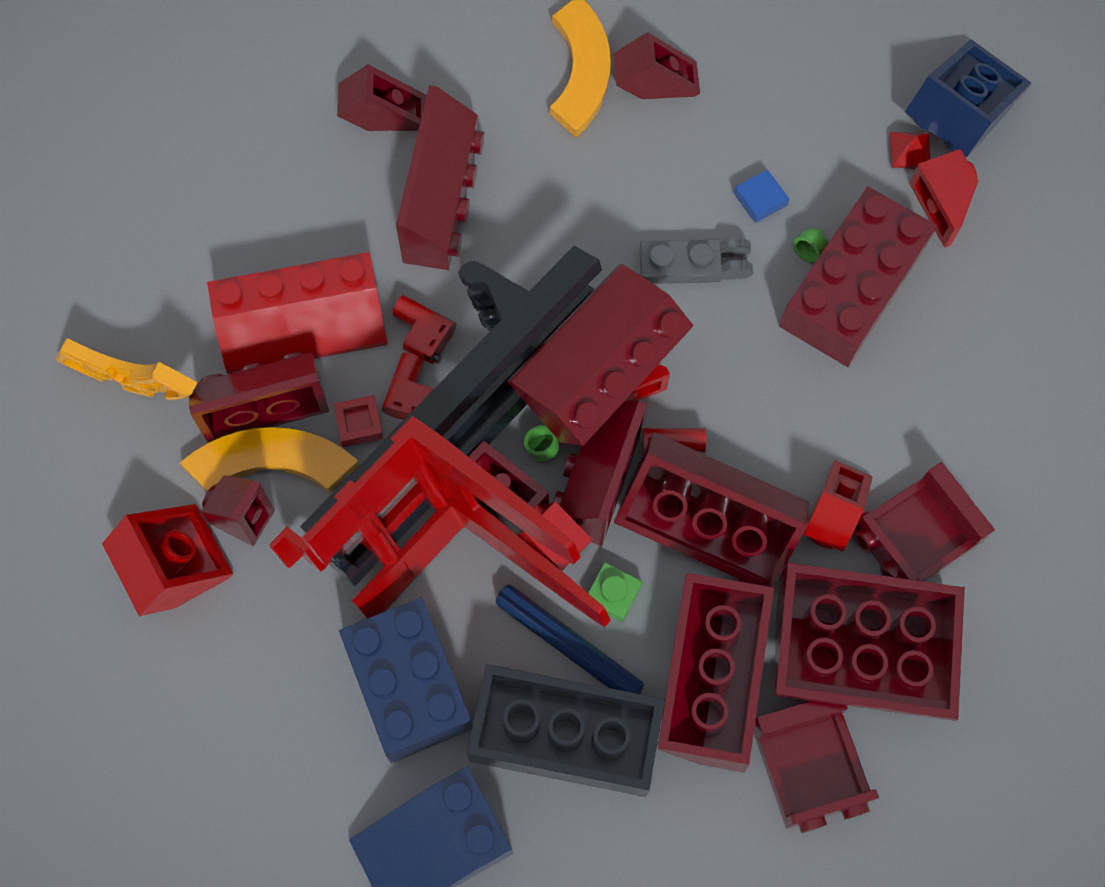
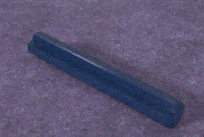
M507 584L496 597L497 606L605 686L637 694L642 692L644 688L642 680L514 586Z

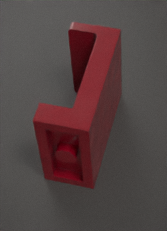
M941 461L929 469L922 479L870 513L868 511L863 513L854 530V537L861 549L866 553H872L881 565L880 572L882 576L926 581L984 542L995 529Z
M809 701L759 716L755 720L754 736L786 829L799 825L801 833L815 830L827 825L826 816L842 812L844 820L870 812L868 803L879 799L877 790H870L843 715L848 710L846 705Z

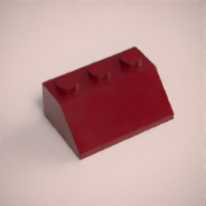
M300 352L291 353L284 356L280 361L265 365L253 363L235 373L205 376L196 384L192 394L189 396L190 414L208 443L238 431L275 427L330 412L313 352L307 354Z
M640 401L623 402L585 445L580 447L578 455L570 453L563 477L569 478L564 492L557 490L553 502L556 501L591 537V543L603 546L641 436L646 403Z

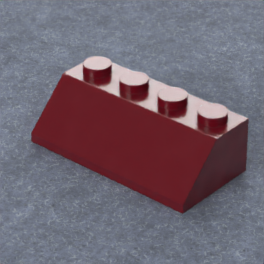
M429 85L396 228L403 263L449 271L452 256L459 257L461 251L462 233H458L460 222H467L470 199L465 197L467 188H474L477 165L473 164L475 154H482L485 132L479 131L478 114L439 87Z
M619 264L507 382L559 442L584 446L694 325L668 293L624 264Z
M653 432L635 469L614 523L742 581L774 587L808 526L809 501Z
M686 573L657 750L699 765L742 773L746 772L750 763L774 587Z

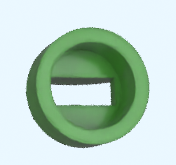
M808 228L801 232L793 241V248L802 260L808 263H816L829 243L828 238L822 235L823 231L821 229Z
M536 426L525 435L524 446L528 455L533 460L543 463L549 462L556 457L559 441L546 426Z

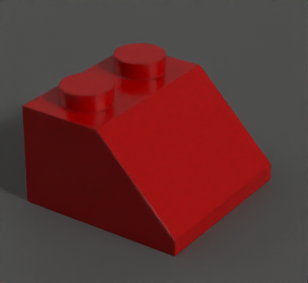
M196 504L125 515L102 543L139 617L175 609L226 581L233 575Z

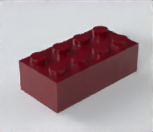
M867 186L787 304L779 327L844 366L849 367L922 255L938 225Z

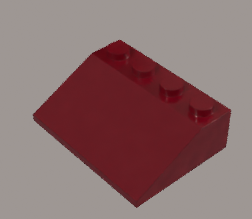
M787 563L779 578L776 610L775 696L957 721L959 717L965 587Z

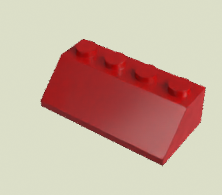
M370 252L207 282L212 319L227 374L241 371L243 367L253 363L265 365L280 361L284 356L291 353L300 352L307 354L313 352L316 359L388 345Z

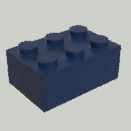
M423 597L338 630L384 753L390 763L472 730V720Z

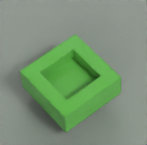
M604 563L589 594L605 607L611 618L623 623L643 582Z

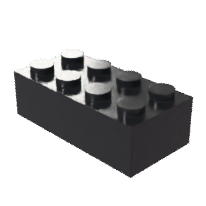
M486 664L467 751L468 760L472 763L646 797L650 791L665 699Z

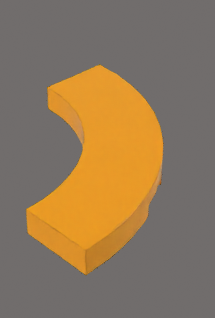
M572 0L552 16V24L564 37L569 47L573 66L569 82L560 97L550 106L549 114L575 138L588 127L602 106L609 83L611 65L610 48L603 25L585 0Z
M69 338L65 340L55 358L57 362L100 382L115 380L121 384L125 391L150 398L158 392L166 393L164 398L167 400L187 398L192 394L198 383L161 362L151 365L125 362L96 352Z
M266 427L238 431L220 437L191 453L180 462V465L206 492L211 486H217L223 475L240 478L256 473L258 470L274 469L285 470L286 473L311 480L330 494L359 466V462L340 446L318 435L290 428Z

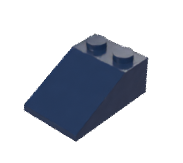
M971 39L927 77L905 110V113L913 118L917 126L931 131L943 140L946 147L951 151L961 149L964 156L967 157L1028 89L1031 82Z
M468 766L427 788L349 839L372 887H456L513 854L508 840Z

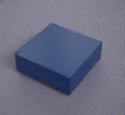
M768 169L736 186L734 190V195L755 223L784 208L789 202V197Z

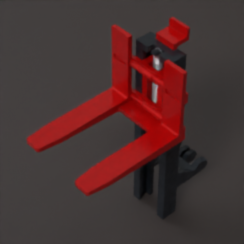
M573 246L530 291L484 264H480L479 261L470 260L462 265L458 272L462 283L468 286L467 294L472 301L474 309L480 312L478 316L482 326L490 332L300 526L305 533L302 538L286 526L270 543V548L286 567L291 568L302 557L320 572L330 565L337 573L356 586L380 561L384 567L352 600L365 619L383 613L462 528H467L569 604L605 628L611 621L605 607L479 505L474 496L573 565L581 558L575 543L537 510L469 458V455L483 441L490 445L527 405L507 381L594 291V288L588 284L602 271L599 259ZM430 507H433L435 513L399 549L396 543Z

